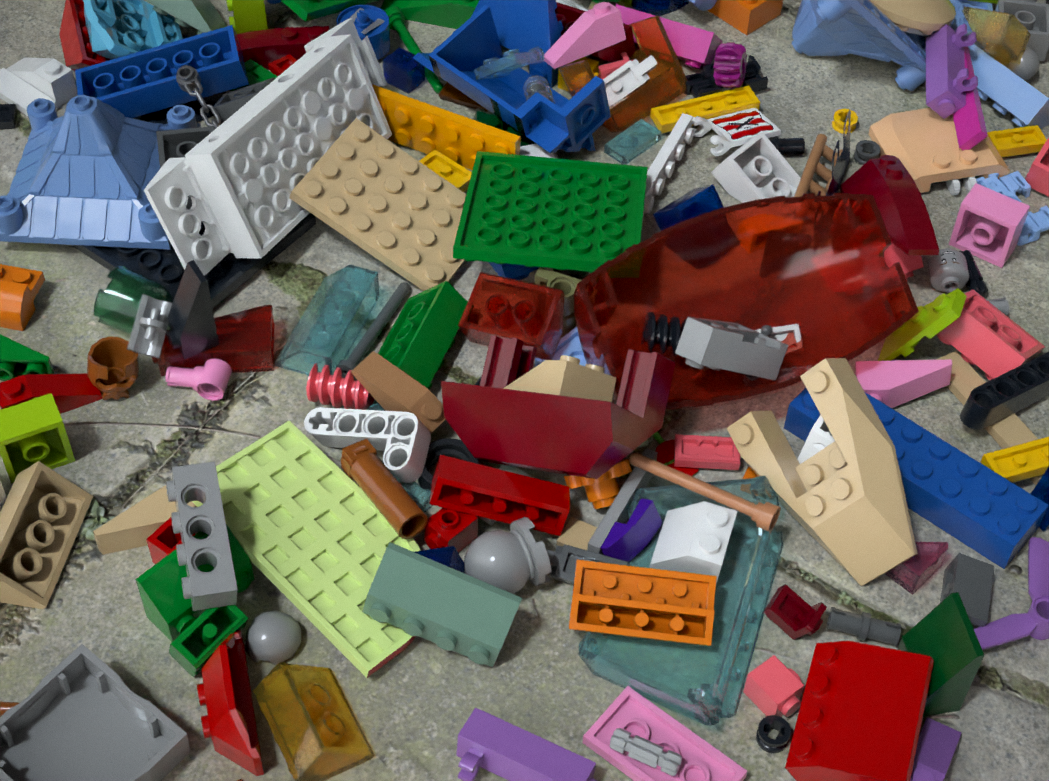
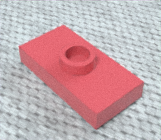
M675 434L674 467L739 470L740 453L731 437Z

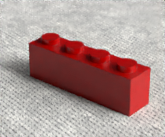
M440 455L432 479L430 504L508 524L527 517L535 525L533 530L560 536L570 511L569 486Z

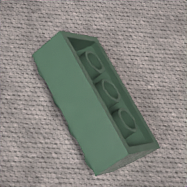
M389 542L367 594L362 612L370 615L371 618L378 622L389 623L403 629L405 633L411 636L422 637L436 643L438 647L444 650L455 651L469 657L471 661L477 664H485L493 668L522 598Z

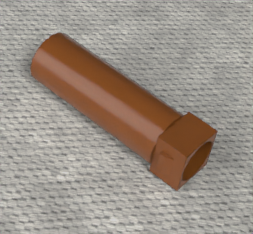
M367 438L342 448L341 468L351 480H355L399 537L410 539L418 535L427 525V515L377 456L376 449Z

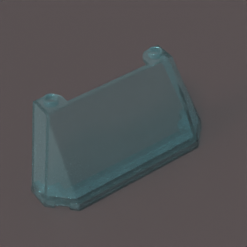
M766 476L706 482L755 504L759 502L765 504L768 501L779 506L778 496ZM679 485L637 489L633 502L628 508L629 519L640 499L653 500L662 524L650 542L628 563L636 567H650L668 510L703 501L729 509L732 508ZM737 511L716 584L711 646L587 632L579 643L578 655L592 674L622 688L629 686L643 697L704 725H715L719 723L721 718L735 716L763 620V611L768 602L782 552V531L776 532L775 526L771 532L756 527V522L751 520L752 517Z

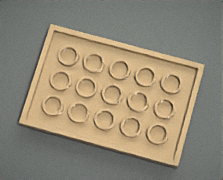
M357 118L291 191L289 197L291 200L423 291L446 280L449 282L465 262L463 259L453 258V246L466 194Z

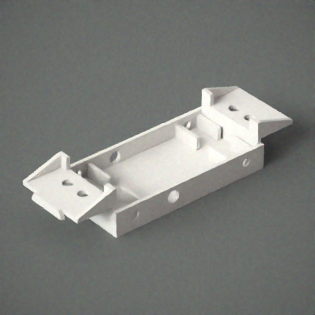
M352 18L343 21L304 46L306 54L185 154V157L169 158L146 186L144 192L184 270L187 263L194 260L205 276L229 253H233L235 258L261 259L310 213L289 198L291 191L356 118L386 139L392 135L372 86L373 84L385 87L387 85L386 79L368 36L361 41ZM188 196L192 200V207L189 210L186 208ZM201 222L205 226V232L202 236L199 234Z

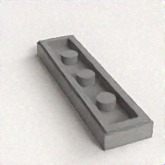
M647 448L642 455L657 461L658 452ZM634 467L589 540L587 551L604 555L601 546L615 522H626L654 474Z

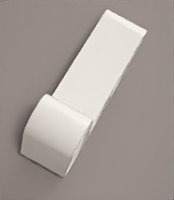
M320 407L311 410L304 420L305 429L326 447L344 448L367 438L376 450L384 451V465L401 482H413L423 472L431 434L427 427L413 413Z

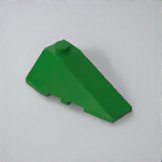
M384 0L381 9L385 11L389 7L396 6L404 14L405 20L458 29L471 18L480 0Z

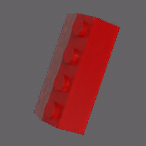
M854 641L816 643L785 765L786 770L796 781H910L934 663L932 657Z

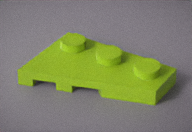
M957 288L948 294L943 293L939 295L933 302L925 306H918L912 313L903 318L894 319L887 328L888 333L878 361H892L900 354L906 358L914 352V347L924 336L931 339L960 317L967 296Z

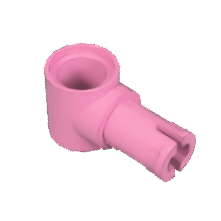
M209 359L205 362L204 366H196L194 369L169 366L166 370L165 379L167 386L192 387L201 397L211 401H218L224 396L232 368L228 363L220 359Z

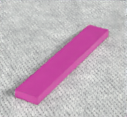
M967 46L964 47L965 68L969 69V77L966 80L975 76L969 47ZM977 87L971 91H966V105L953 113L958 144L962 150L972 149L988 136Z

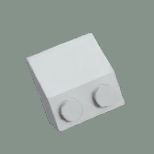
M705 501L668 510L649 568L717 576V584L737 511Z

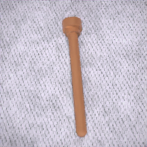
M632 453L629 456L631 465L752 517L751 520L756 522V527L771 532L776 525L781 507L768 501L765 504L761 502L755 504L639 453Z

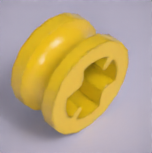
M839 109L834 113L832 127L835 131L844 133V121L849 109ZM850 110V133H852L856 129L858 116L854 111ZM849 118L846 122L845 134L848 132Z

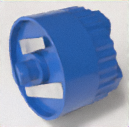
M355 5L343 10L337 17V25L352 18L361 41L368 36L377 60L383 58L390 50V28L387 13L381 8L372 5Z

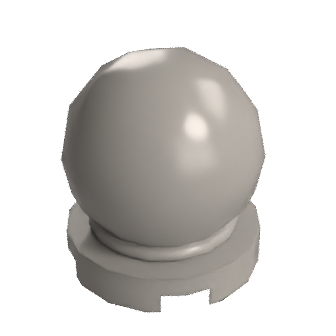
M527 517L512 521L510 533L502 530L483 533L471 542L464 556L465 574L512 594L522 590L528 579L535 586L549 582L550 578L547 574L551 573L552 569L543 540L536 543L530 532L531 529L535 528V525Z

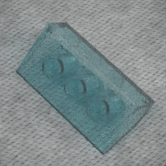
M348 265L325 277L277 357L275 366L309 376L315 363L318 364V372H321L324 365L327 364L330 365V374L333 375L338 363L348 355L380 297L378 272Z

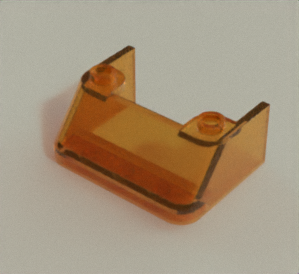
M659 15L629 24L632 26L633 34L640 47L639 50L631 55L630 60L637 59L641 63L652 55L658 64L656 68L648 73L650 79L645 85L609 107L611 117L602 126L610 132L618 133L628 130L651 114V108L668 104L686 90V76ZM587 60L563 65L558 68L571 97L595 77Z

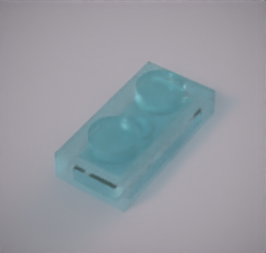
M640 119L607 142L604 147V153L622 165H626L659 142L662 132Z

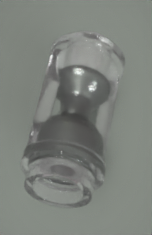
M535 75L525 81L523 92L526 101L538 92L555 104L547 79Z

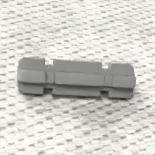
M617 728L614 731L610 740L611 749L622 754L624 751L629 752V757L653 768H656L658 765L662 767V772L671 776H675L679 771L682 763V756L671 750L664 752V747L637 735L633 738L630 736L631 732L622 728Z

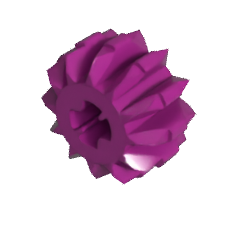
M727 42L721 43L718 46L713 66V76L716 85L733 89L740 88L743 84L747 66V54L742 44Z

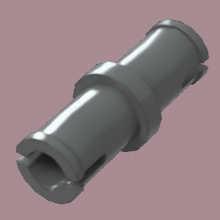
M831 607L826 626L829 630L832 629L856 635L857 639L862 641L868 638L892 644L893 646L898 644L901 634V624L899 623L895 624L871 618V614L866 612L859 615L839 610L835 607Z

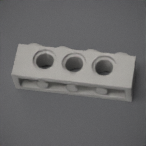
M215 461L172 467V480L166 481L168 501H175L177 512L171 513L173 533H180L182 544L176 545L179 566H186L187 577L181 578L184 599L191 598L193 611L235 605L237 603L238 589ZM191 501H199L203 503V505L199 507H191L187 505V503ZM197 532H204L209 536L205 539H196L192 535ZM209 564L215 569L210 572H202L197 568L200 565Z

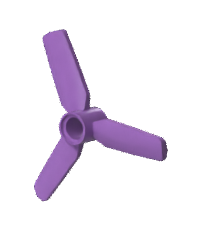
M1031 537L1028 542V593L1032 600L1028 612L1011 614L990 622L984 627L980 626L974 629L982 650L1029 635L1038 640L1049 639L1048 541L1042 538Z

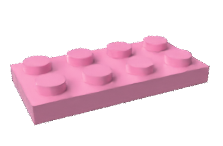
M629 686L623 690L583 735V744L633 781H744L747 775L746 769ZM617 728H622L631 732L630 736L633 738L637 735L664 747V752L671 750L682 756V763L679 771L675 776H671L662 772V767L658 765L656 768H653L629 757V752L624 751L622 754L611 749L610 740L614 731Z

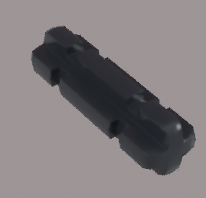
M960 250L959 252L966 257L969 280L966 286L970 288L968 290L974 289L985 298L988 288L983 281V277L969 250Z

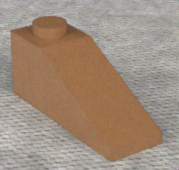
M375 351L371 352L351 371L354 377L385 411L413 413L427 427L430 434L445 420L443 404L428 388Z

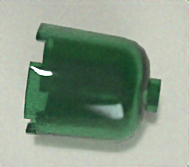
M119 266L108 274L107 277L112 280L106 290L99 289L94 303V316L100 318L98 322L131 335L143 294L173 303L172 296L169 290L161 284L126 267Z

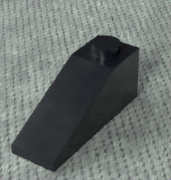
M194 260L189 261L186 265L167 317L170 331L166 332L168 342L173 350L178 349L184 359L219 345L208 282Z

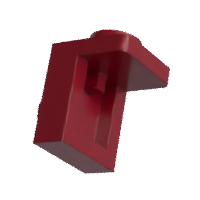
M785 584L777 589L763 613L789 637L795 640L805 634L810 636L820 628L823 623L821 616L827 606L820 602L811 607Z

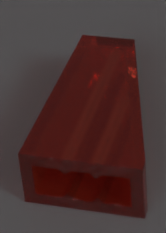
M263 305L214 318L219 345L184 359L178 349L173 350L165 334L159 358L152 357L153 364L159 365L161 376L166 375V370L169 366L194 369L196 366H204L205 362L209 359L225 361L232 368V373L274 371L275 322L272 305Z

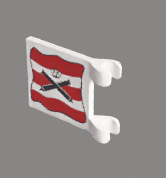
M756 108L710 119L698 116L692 119L694 126L699 125L695 129V137H702L711 129L718 134L710 138L712 144H719L716 148L710 149V152L715 156H721L730 148L745 144L760 131L767 138L781 135V130Z

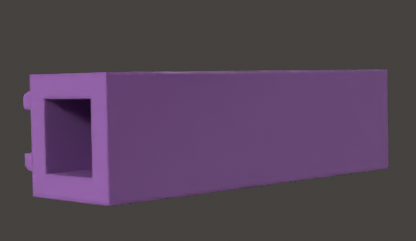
M946 24L926 38V105L943 119L966 105V91H971L978 86L977 76L966 80L969 77V69L965 68L964 47L973 45L977 40L976 32L965 36L967 33L966 24L960 25L956 32Z
M476 707L458 734L456 756L462 758L458 766L462 769L457 778L463 781H474L480 767L508 781H598L593 778L595 762Z

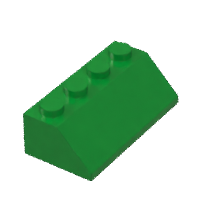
M447 280L408 298L378 354L430 390L433 384L431 381L435 373L443 366V358L447 350L455 343L454 337L458 329L465 323V315L471 304Z

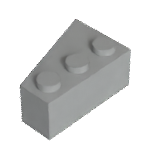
M687 317L675 353L685 357L687 365L698 369H703L706 366L718 371L723 369L776 380L788 345L738 323Z

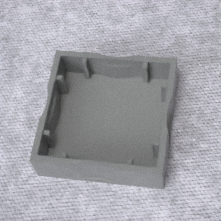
M83 644L46 675L26 699L7 710L0 717V781H161L190 753L188 734L150 701L131 691L114 670Z

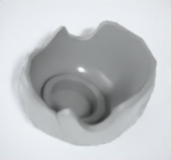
M278 611L264 612L255 617L245 636V650L251 659L257 663L264 660L277 665L293 657L301 644V628L298 622L292 616Z

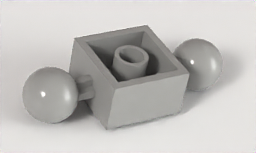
M998 0L993 16L996 44L992 49V55L1006 57L1004 66L1024 81L1028 80L1037 73L1039 60H1045L1049 48V4L1036 3L1037 0Z

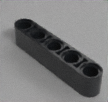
M1049 352L974 388L960 413V419L963 424L974 430L985 429L1049 396Z

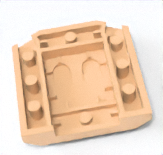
M931 108L892 113L872 124L869 129L868 135L871 140L876 142L881 148L880 156L892 155L899 158L912 176L920 193L929 192L931 183L973 176H983L986 179L989 174L998 173L999 179V177L1010 173L1009 168L988 136L970 150L959 148L953 114L943 119Z

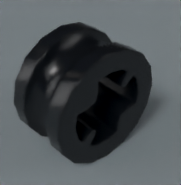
M776 715L763 718L758 725L756 741L760 748L768 753L783 751L787 747L791 736L789 723L784 718ZM771 729L779 731L775 740L768 737Z

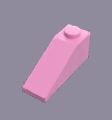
M601 2L594 5L593 9L585 11L543 55L544 61L556 69L626 40L620 10L609 2Z
M952 359L855 361V375L864 392L890 408L950 385Z

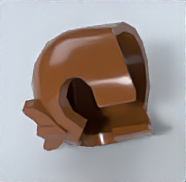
M109 336L102 338L91 346L88 353L87 376L93 386L103 392V400L111 398L118 400L120 397L129 398L128 390L138 378V353L127 350L129 341L120 337Z

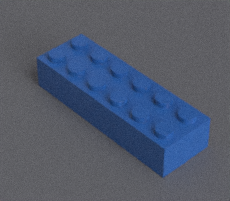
M232 25L75 70L78 95L95 97L124 114V117L132 119L198 99L183 91L176 80L178 69L185 65L197 70L203 87L202 98L249 85L242 48Z

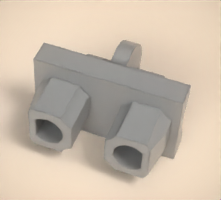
M144 294L141 296L127 350L159 358L168 327L167 317L173 303L158 300Z

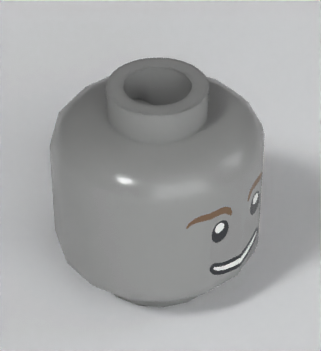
M945 248L939 250V255H933L929 259L928 271L930 282L936 290L950 293L957 288H963L968 283L969 271L967 261L961 252Z

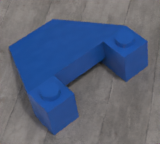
M480 0L473 14L479 11L485 4L490 6L500 46L530 58L529 74L552 88L558 82L559 68L554 69L543 59V55L561 37V31L563 30L562 22L557 21L555 13L557 8L556 0Z

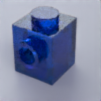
M399 47L383 60V73L388 84L409 94L425 81V66L413 59L415 54Z

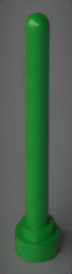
M396 6L387 8L385 12L389 17V28L396 30L412 57L417 53H422L404 25L405 16L400 8ZM415 60L433 90L439 94L444 86L438 76Z

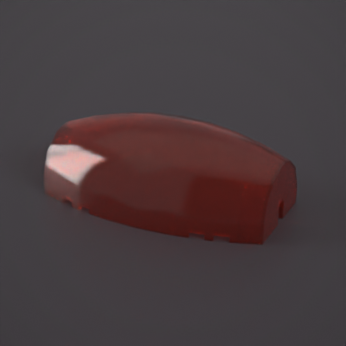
M815 193L803 194L801 197L785 198V196L758 199L716 209L679 222L653 234L651 238L637 245H632L611 261L608 260L593 273H590L581 280L574 292V314L586 363L605 368V374L616 377L612 403L614 404L617 402L628 349L651 353L648 351L647 342L641 345L643 326L648 312L654 313L656 321L661 314H665L668 323L673 316L679 317L680 326L687 317L733 322L752 330L761 329L764 325L778 327L799 324L801 340L798 343L795 340L793 331L789 332L786 338L781 341L787 344L788 348L776 380L758 377L755 381H750L746 374L723 369L718 371L706 366L703 369H698L687 365L685 357L678 354L676 357L673 356L672 347L668 346L665 354H661L660 346L656 344L652 352H658L676 363L665 411L698 410L736 404L803 383L800 376L825 358H846L847 361L852 360L888 337L917 314L919 310L900 262L894 263L890 268L885 262L884 252L892 242L874 196L850 193H833L832 196H815Z

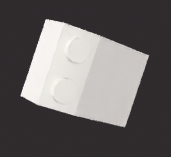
M762 131L728 156L711 172L729 195L746 206L763 202L789 209L801 179ZM808 191L806 199L810 200L815 195Z

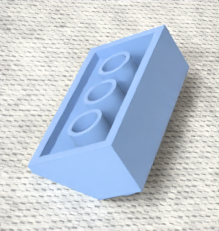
M976 45L968 46L974 75L978 77L977 88L979 97L982 100L986 101L989 97L995 102L992 107L1004 116L1007 112L1014 116L1012 122L1019 127L1038 125L1042 129L1049 125V98Z

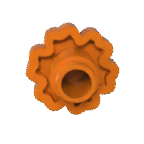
M627 458L619 461L598 479L566 475L564 479L569 489L584 486L588 502H592L594 509L611 506L620 490L616 477L628 474L632 470Z

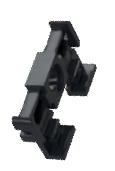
M751 55L748 58L745 80L742 87L749 85L753 92L767 89L768 78L767 76H760L761 67ZM714 63L703 65V72L685 76L682 70L679 72L678 84L680 87H683L685 95H690L691 92L694 98L722 92L724 87L716 85L713 76Z

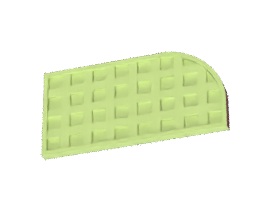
M287 421L216 466L225 522L251 562L366 678L379 670L412 643L416 636H411L405 633L403 629L389 623L378 622L362 611L367 594L389 542L423 556L418 544L413 538L402 539L399 537L363 490L291 421ZM192 501L197 507L203 505L199 501Z

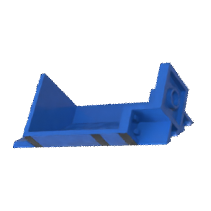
M487 4L475 12L470 19L460 28L456 29L432 53H417L413 57V59L549 153H557L559 149H563L566 152H578L581 148L596 151L592 134L611 117L605 83L601 78L595 76L568 100L505 58L502 53L491 9ZM534 85L543 86L548 99L538 92L530 96V89Z

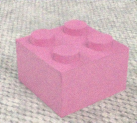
M975 183L961 203L949 245L962 251L969 250L973 256L1002 268L1017 246L1030 206Z

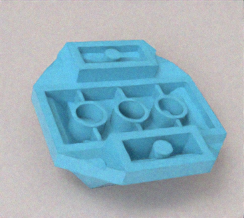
M83 0L84 17L92 52L110 60L183 39L179 24L175 22L176 18L169 14L165 16L154 11L153 5L144 0Z

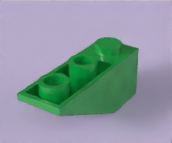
M0 334V380L7 381L24 374H54L48 356Z

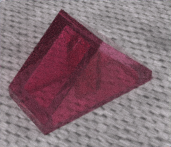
M915 542L918 554L886 572L885 575L913 595L941 568L948 550L947 542Z

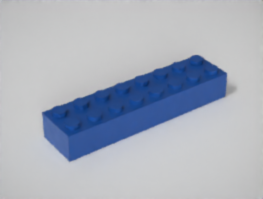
M807 388L789 404L784 429L806 442L812 427L821 415ZM865 392L895 446L908 508L999 567L1005 569L1037 531L1049 505Z

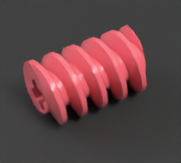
M315 363L310 371L306 386L307 397L310 402L320 400L322 405L332 403L335 408H340L343 405L345 409L368 410L373 405L375 399L358 380H354V375L351 373L352 370H349L345 378H343L342 368L337 367L334 374L331 375L330 365H324L322 371L318 372V364Z

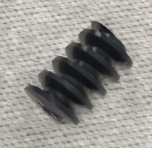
M648 312L643 326L641 345L647 342L648 351L652 352L656 344H659L661 354H665L668 346L672 347L673 356L676 357L677 354L675 352L687 318L680 326L679 317L673 316L668 323L665 314H661L656 321L654 313Z

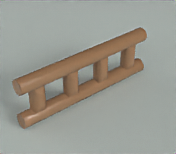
M818 134L789 208L800 212L802 209L812 217L814 204L806 199L807 192L809 191L817 197L818 192L821 191L822 207L832 180V171L819 162L821 156H823L832 163L834 150L825 145L827 136L824 134ZM835 152V156H834V167H835L836 161H837V156H838V153H837V152ZM815 173L827 181L825 188L812 180ZM818 206L815 207V218L817 217Z

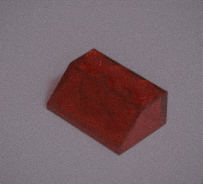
M480 272L458 327L470 342L489 346L491 335L498 336L499 338H518L524 341L523 346L537 348L535 357L552 360L563 331L564 291Z

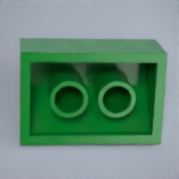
M226 524L238 589L237 593H241L255 580L250 558ZM198 532L193 537L205 539L209 535L204 532ZM176 549L135 579L147 618L171 642L206 610L193 611L191 598L184 599L181 578L187 577L186 566H179ZM203 564L197 569L202 572H210L215 568L209 564Z

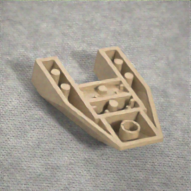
M825 358L800 377L835 440L833 443L800 464L771 410L750 411L727 427V430L741 457L784 508L860 586H865L918 553L895 446L847 359Z

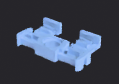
M1019 171L999 177V179L998 173L989 174L986 179L983 176L976 179L977 184L1019 202L1021 201L1016 196V192L1021 193L1025 198L1030 196L1031 186ZM1047 205L1041 207L1036 213L1028 212L1017 243L1018 246L1038 240L1040 233L1049 229V208Z

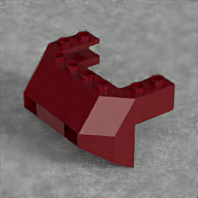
M491 335L480 385L441 381L444 417L474 458L489 463L598 479L662 428L676 363L658 352L645 353L628 349L616 404L609 401L504 389V387L533 369L537 348L523 346L524 341L518 338L508 339Z

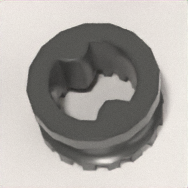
M862 140L856 145L854 160L856 163L859 162V165H864L870 159L879 158L881 148L876 142Z

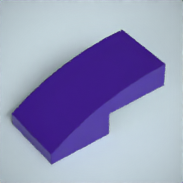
M640 499L627 524L614 523L601 546L605 556L629 562L650 542L662 524L653 500Z

